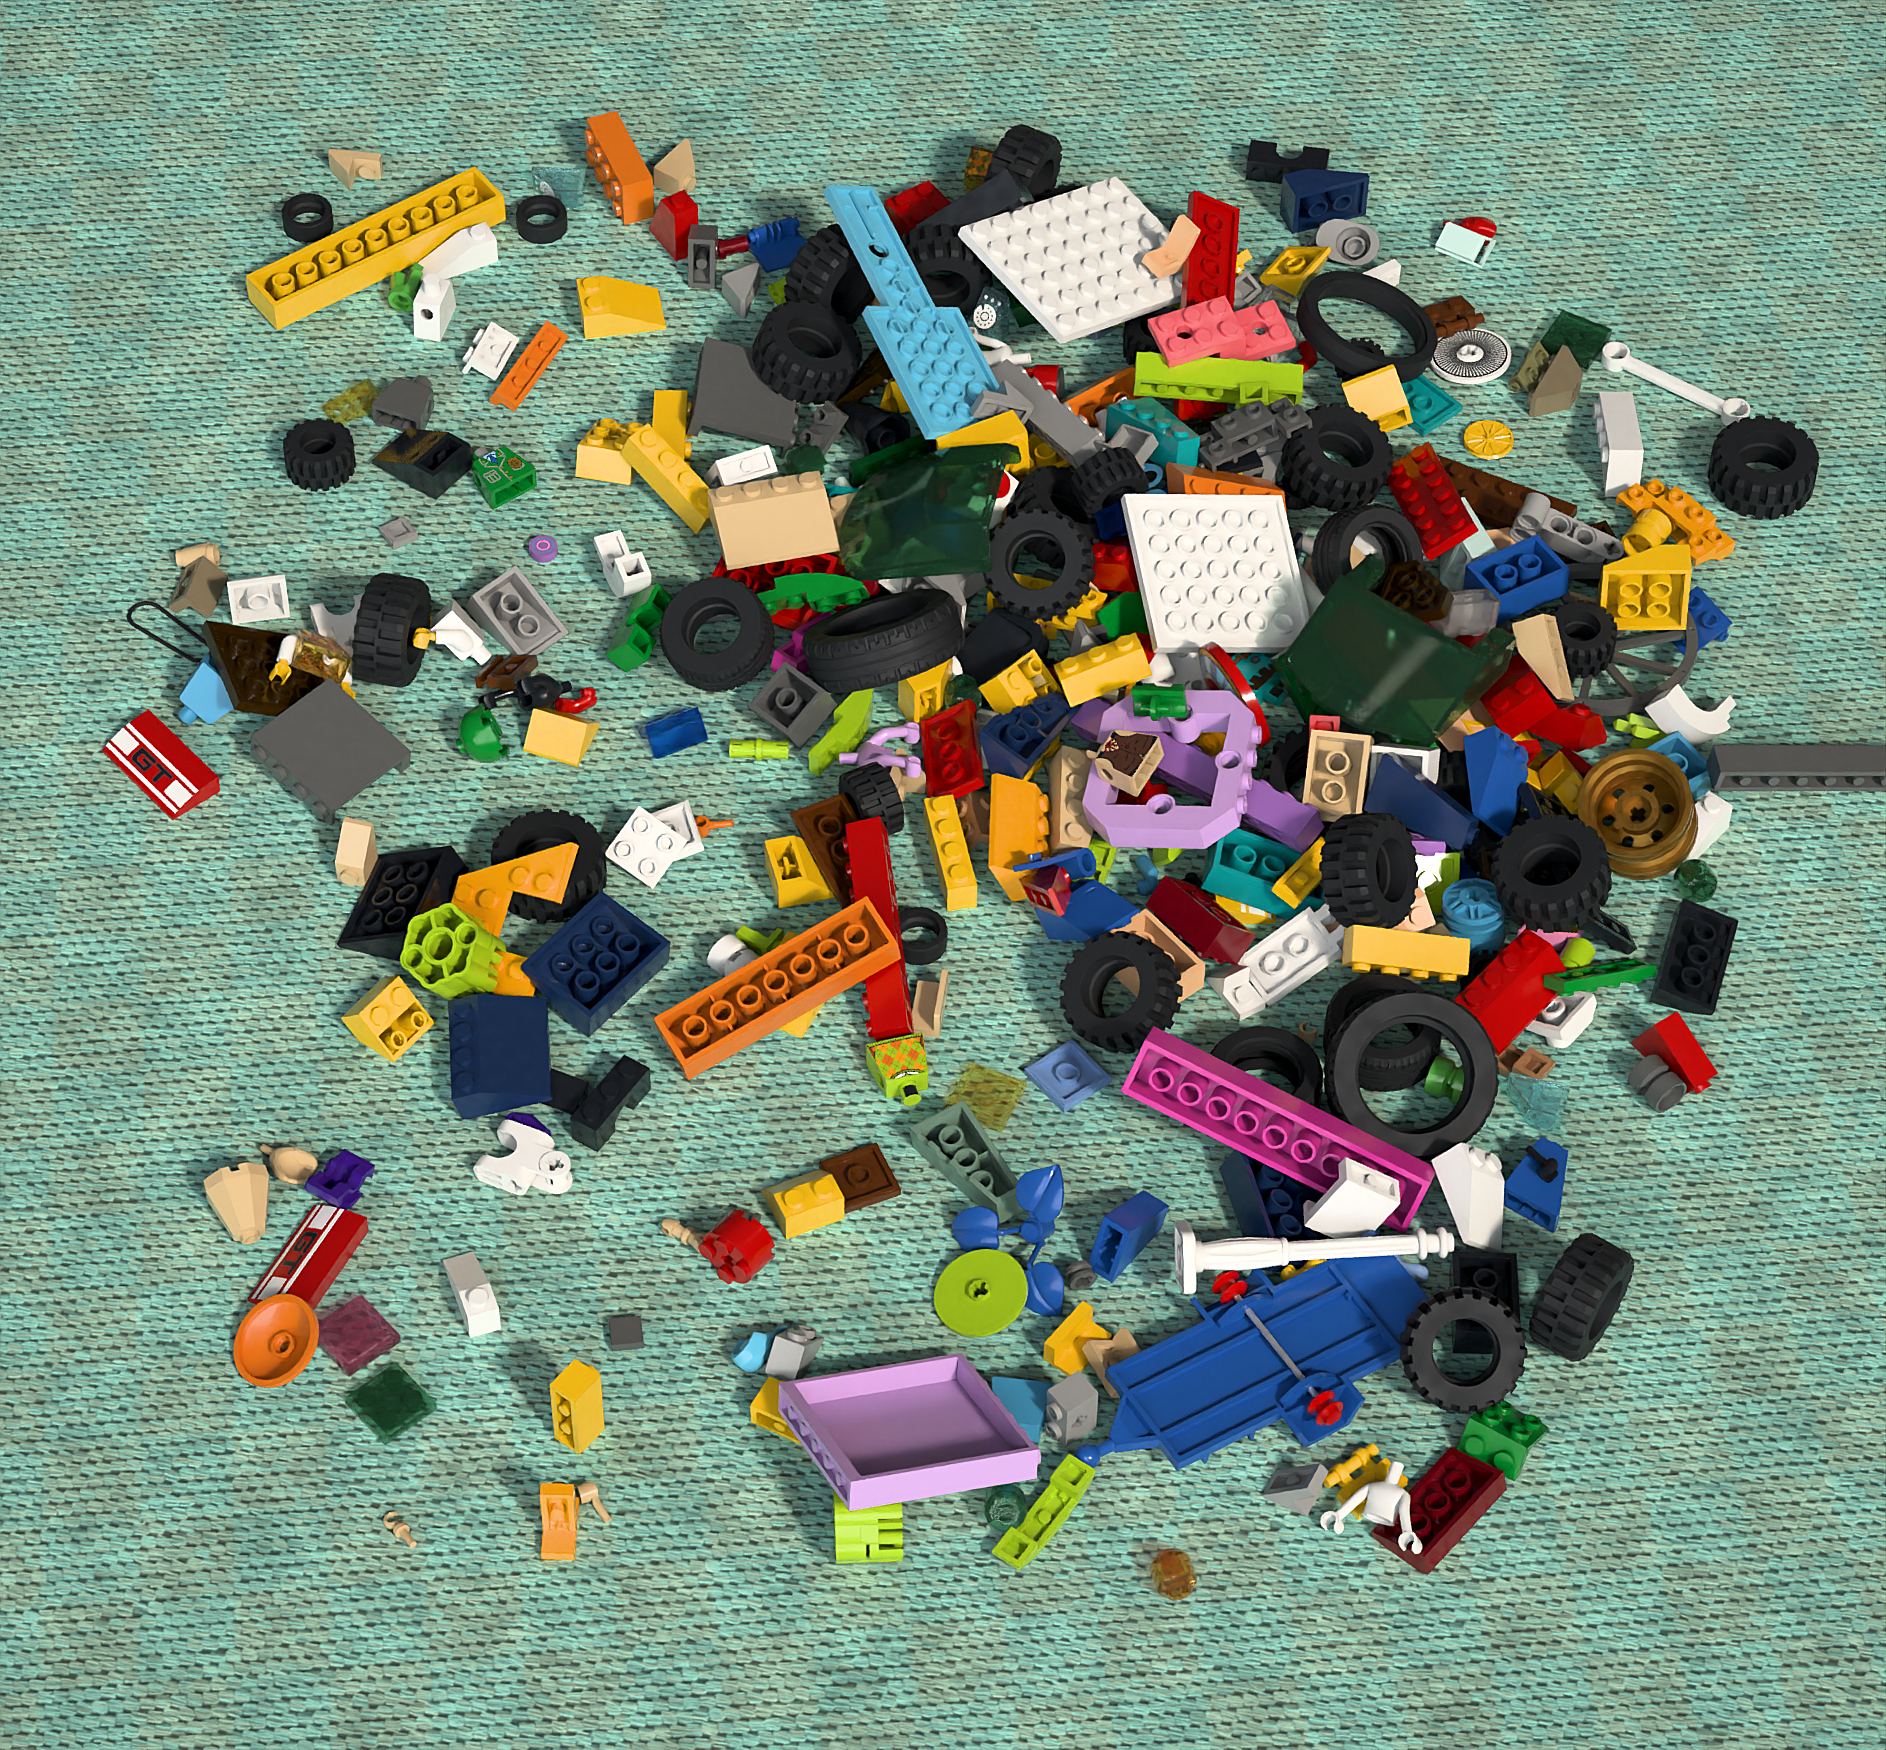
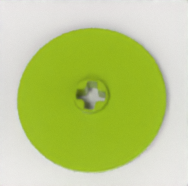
M979 1249L965 1253L952 1261L944 1269L937 1281L934 1291L936 1312L946 1327L956 1334L972 1338L993 1335L1008 1327L1022 1312L1028 1296L1027 1277L1021 1265L1005 1252L994 1249ZM984 1289L987 1292L985 1295H978V1297L975 1295L977 1291L982 1292Z

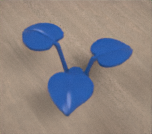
M1056 1164L1031 1170L1022 1175L1016 1185L1017 1201L1023 1209L1030 1211L1029 1219L1025 1220L1022 1225L998 1229L999 1217L997 1213L984 1206H975L964 1210L956 1216L952 1223V1233L966 1253L979 1249L998 1250L1000 1244L998 1236L1021 1232L1026 1241L1036 1243L1026 1263L1028 1270H1024L1028 1281V1296L1025 1306L1033 1312L1045 1316L1061 1315L1064 1297V1280L1058 1268L1045 1261L1038 1262L1033 1266L1041 1248L1046 1245L1044 1239L1053 1235L1055 1231L1054 1219L1059 1216L1063 1207L1064 1182L1060 1165Z

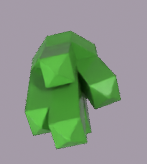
M414 262L406 277L401 272L395 271L391 276V291L387 297L391 307L404 312H411L413 310L414 299L423 282L422 280L419 283L423 275V266Z

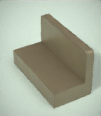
M201 556L185 567L168 608L175 613H179L191 606L205 618H209L213 614L228 579L227 574L207 558Z

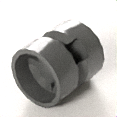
M1653 1054L1642 1059L1632 1069L1628 1082L1640 1095L1645 1096L1646 1102L1657 1113H1663L1678 1104L1686 1093L1687 1086L1676 1073L1667 1072L1669 1066L1658 1055Z

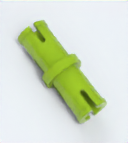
M756 738V740L730 739L729 758H756V761L769 758H789V741L763 740V738Z

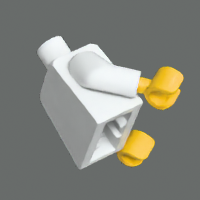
M454 599L435 616L430 615L431 624L429 630L418 628L412 639L413 645L422 649L428 647L429 640L435 641V644H445L460 660L464 661L467 657L471 656L479 666L483 665L492 656L483 645L484 632Z

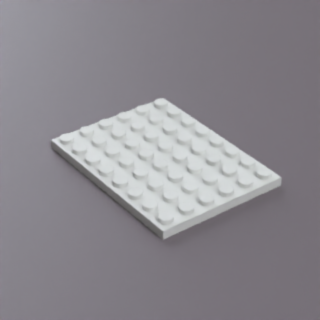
M1117 177L1024 206L1022 210H1016L1011 214L1006 212L963 226L958 233L961 240L1060 344L1181 302L1183 268L1179 272L1159 279L1142 263L1146 253L1164 246L1170 231Z

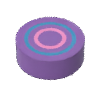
M548 535L534 537L529 543L531 558L542 563L552 561L558 554L557 541Z

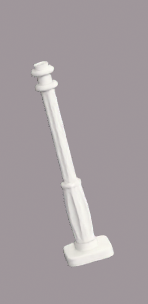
M1186 1220L1174 1222L1175 1277L1182 1294H1194L1196 1292V1273L1203 1272V1269L1252 1270L1278 1265L1286 1266L1289 1261L1417 1254L1419 1259L1424 1260L1427 1257V1253H1437L1440 1258L1444 1259L1448 1252L1454 1251L1453 1233H1447L1444 1227H1439L1434 1234H1426L1423 1228H1418L1416 1234L1289 1242L1284 1237L1280 1239L1245 1237L1202 1243L1201 1240H1195L1194 1232Z

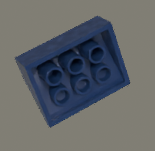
M601 891L523 962L520 969L567 1022L587 1037H590L669 963L671 942Z
M475 994L448 1001L451 1099L463 1120L553 1100L548 1001L546 998Z
M1236 1149L1220 1166L1219 1170L1243 1238L1280 1239L1284 1237L1288 1242L1334 1239L1304 1226L1303 1204L1307 1200L1317 1203L1324 1195L1323 1193ZM1308 1260L1289 1261L1288 1265H1293L1297 1270L1302 1268ZM1278 1265L1260 1269L1281 1273L1286 1266Z

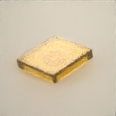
M970 1062L948 1100L945 1109L965 1100L981 1126L1002 1133L1027 1088V1082Z

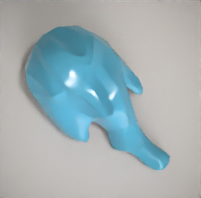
M780 1325L773 1331L766 1333L754 1331L749 1341L743 1338L738 1339L730 1358L738 1367L746 1372H756L769 1359L775 1336L787 1330L788 1326Z

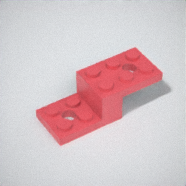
M1224 295L1148 319V328L1169 368L1209 355L1211 358H1235L1238 360L1254 361L1295 348L1296 340L1275 300L1234 312ZM1255 328H1262L1266 333L1258 335L1253 333V330ZM1185 332L1190 334L1191 337L1188 339H1183L1181 337H1178L1177 335L1179 333Z

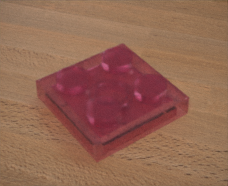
M362 1294L318 1322V1345L348 1377L401 1342L399 1333Z

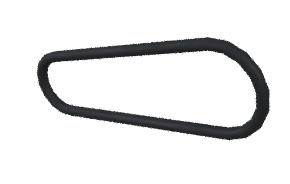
M143 601L138 602L128 610L127 620L131 626L186 659L198 663L201 661L202 658L191 657L134 623L131 618L132 612L140 606L150 605L156 607L208 647L205 639L159 604Z

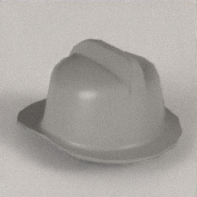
M1333 219L1325 222L1320 226L1316 234L1317 247L1331 248L1329 259L1351 266H1362L1369 263L1376 257L1380 247L1378 234L1372 228L1344 219Z

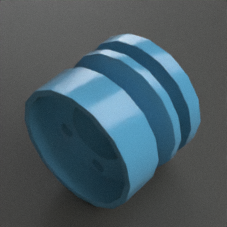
M1470 878L1454 882L1446 888L1442 896V923L1451 935L1457 938L1470 939L1469 956L1471 958L1472 953L1478 951L1479 955H1482V950L1488 949V954L1491 955L1493 950L1498 951L1503 946L1505 940L1504 919L1506 914L1498 902L1494 883L1484 879Z

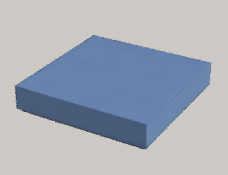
M1073 1038L1026 1067L1024 1072L1063 1113L1112 1082V1077Z

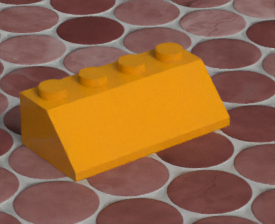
M995 773L991 776L988 867L1010 900L1019 901L1027 899L1019 879L1039 868L1014 872L1013 866L1028 862V855L1040 852L1041 857L1049 855L1047 835L1050 834V826L1047 814L1051 810L1048 796L1042 794L1037 784Z

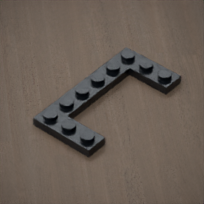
M1528 782L1518 788L1522 798L1521 806L1530 818L1533 817L1536 820L1541 819V815L1551 814V817H1558V814L1569 816V820L1572 821L1574 818L1578 819L1577 815L1571 814L1564 805ZM1550 862L1553 867L1551 873L1558 883L1569 879L1578 869L1569 863ZM1602 910L1594 918L1589 916L1587 923L1578 927L1580 930L1585 929L1590 932L1596 940H1603L1613 950L1618 949L1626 955L1637 950L1628 927Z

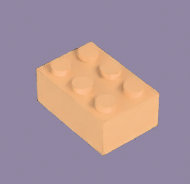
M1144 909L1131 918L1132 922L1125 927L1114 928L1109 931L1112 934L1116 931L1137 934L1156 944L1164 950V953L1171 956L1175 962L1173 967L1177 968L1181 975V980L1177 981V984L1183 986V996L1178 997V1003L1204 987L1206 964L1148 909ZM1128 967L1117 972L1114 976L1137 997L1140 979L1136 968Z

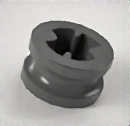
M1080 1260L1071 1264L1064 1272L1065 1278L1069 1281L1070 1288L1074 1291L1090 1287L1097 1278L1092 1270V1265L1086 1260Z

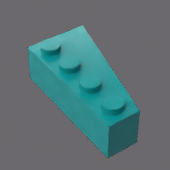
M1153 397L1135 400L1122 399L1119 403L1108 405L1105 437L1112 439L1122 424L1130 425L1153 433L1159 445L1150 455L1149 460L1166 468L1168 462L1194 467L1198 466L1200 436Z

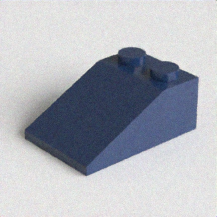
M1304 169L1284 174L1282 179L1280 215L1292 234L1318 228L1321 223L1329 220H1349L1366 215L1370 176L1368 173Z

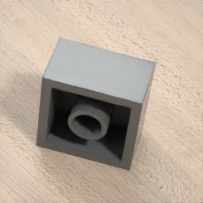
M785 661L748 707L760 720L799 749H802L838 704L823 688Z

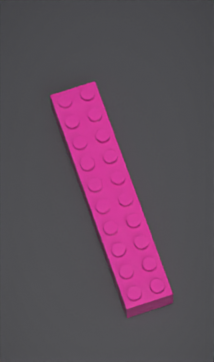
M1153 1026L1145 1039L1121 1089V1092L1323 1194L1339 1179L1338 1164L1345 1157L1399 1180L1400 1204L1382 1223L1403 1234L1406 1233L1436 1173L1432 1165Z

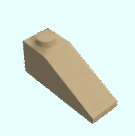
M1540 614L1512 623L1514 631L1512 633V641L1520 655L1556 699L1567 702L1574 701L1555 616Z

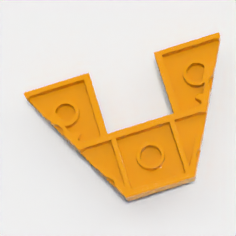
M571 842L461 875L458 877L451 903L481 920L483 925L486 926L487 931L499 938L513 891L562 903L579 845ZM495 948L494 951L503 956V958L497 965L490 964L498 971L497 978L491 977L498 982L493 993L503 996L533 997L536 986L520 969L521 964L528 958L509 952H501Z

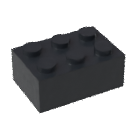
M1452 1252L1449 1270L1450 1287L1459 1286L1467 1288L1470 1286L1491 1293L1515 1313L1521 1326L1517 1253ZM1469 1319L1451 1321L1453 1353L1493 1354L1492 1338L1483 1325Z

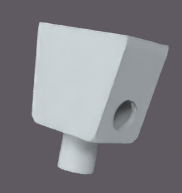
M436 274L424 276L413 303L414 337L441 341L456 309L451 281L440 279Z

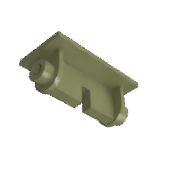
M1539 340L1535 342L1531 350L1525 353L1518 372L1510 378L1509 389L1511 391L1526 390L1529 394L1532 388H1537L1538 379L1542 371H1547L1550 356Z

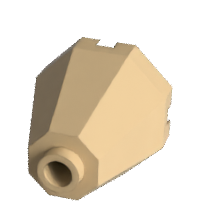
M245 1162L238 1164L239 1170L232 1172L229 1166L220 1168L203 1181L208 1203L233 1240L248 1245L258 1242L260 1237L266 1233L270 1183L266 1165Z

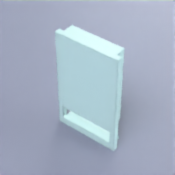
M1447 222L1435 245V250L1482 269L1496 240ZM1485 240L1489 241L1490 243L1480 263H1474Z

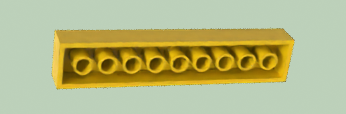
M474 166L246 275L248 299L276 330H279L393 275L395 271L399 272L413 265L414 262H420L460 230L486 222L490 228L505 221L504 195Z

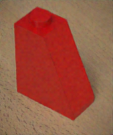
M685 190L667 196L660 200L649 226V231L676 262L688 257V236L691 224L698 225V205Z
M1678 1011L1656 1023L1630 1042L1645 1058L1653 1054L1658 1055L1669 1066L1667 1072L1676 1073L1686 1084L1687 1090L1684 1095L1692 1090L1695 1095L1701 1093L1711 1086L1709 1080L1718 1074Z

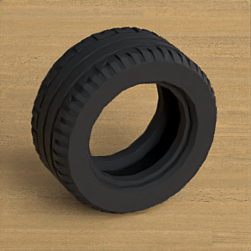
M1379 504L1351 507L1334 513L1319 529L1313 544L1311 557L1312 571L1320 592L1333 607L1339 609L1349 597L1356 593L1373 612L1392 564L1417 559L1423 566V551L1414 527L1400 512ZM1363 530L1376 538L1382 547L1385 560L1384 573L1381 580L1372 590L1359 583L1353 574L1350 562L1351 546L1356 536Z
M1388 974L1367 975L1342 986L1333 995L1327 1006L1323 1034L1325 1056H1327L1328 1047L1338 1028L1356 1009L1386 993L1406 989H1424L1408 979ZM1402 1023L1412 1032L1414 1037L1406 1045L1393 1049L1376 1048L1367 1045L1358 1068L1359 1088L1377 1092H1393L1409 1088L1428 1076L1433 1061L1439 1055L1442 1033L1423 1024Z
M1271 1026L1243 1028L1227 1035L1210 1052V1055L1244 1072L1263 1069L1281 1074L1295 1087V1090L1290 1095L1320 1109L1323 1086L1322 1065L1310 1045L1297 1035Z

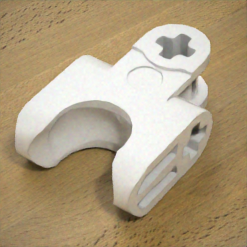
M364 593L353 595L355 606L351 612L344 615L331 614L326 610L324 603L310 605L311 619L316 635L324 636L322 640L328 643L326 646L331 642L326 641L325 638L333 640V644L339 647L337 650L342 648L352 657L356 615ZM320 642L319 644L321 645V647H320L321 650H322V651L327 650V648L322 647V645H325V644H323L322 642ZM352 661V672H355L353 668L354 662Z
M512 1120L502 1121L497 1129L500 1143L514 1150V1152L509 1156L501 1158L483 1155L473 1167L478 1180L516 1195L526 1194L530 1186L549 1193L560 1194L566 1192L573 1183L570 1172V1158L561 1151L553 1150L555 1146L554 1140L540 1130Z

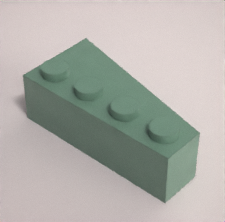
M965 1100L909 1127L913 1148L977 1205L988 1207L995 1211L999 1217V1224L1027 1211L1019 1205L1016 1198L1017 1178Z

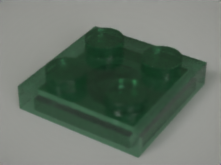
M1562 310L1540 343L1550 356L1552 354L1557 355L1562 345L1567 346L1579 367L1588 370L1610 339L1612 329Z
M397 1362L345 1397V1404L384 1445H387L437 1410L436 1402Z

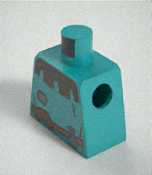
M1236 653L1231 658L1245 677L1260 705L1265 700L1277 707L1283 703L1287 693L1279 688L1280 677L1268 658L1262 653Z

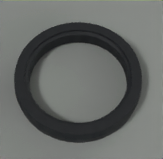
M1331 271L1320 274L1311 280L1302 293L1296 311L1298 326L1308 343L1326 360L1357 377L1393 364L1400 383L1415 380L1428 367L1437 347L1436 329L1426 312L1404 292L1369 275L1350 271ZM1328 297H1346L1368 303L1384 311L1399 322L1410 334L1414 341L1415 353L1403 358L1385 357L1365 351L1351 344L1338 335L1325 322L1320 314L1318 302Z

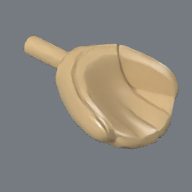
M262 1144L260 1147V1151L270 1156L269 1161L274 1175L280 1181L288 1184H303L307 1182L308 1178L315 1173L318 1167L317 1159L302 1149L284 1147L275 1150L265 1144Z

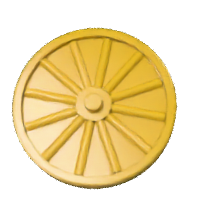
M1481 420L1467 427L1463 442L1465 448L1472 455L1481 459L1494 460L1509 454L1513 448L1514 436L1511 430L1500 422Z

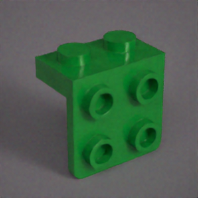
M1140 589L1136 593L1122 592L1095 613L1098 624H1103L1108 631L1107 643L1135 632L1150 635Z
M1504 1400L1497 1406L1492 1404L1487 1407V1410L1476 1412L1469 1418L1457 1450L1503 1471L1505 1477L1515 1481L1521 1473L1530 1449L1547 1434L1548 1427L1536 1416L1523 1414Z

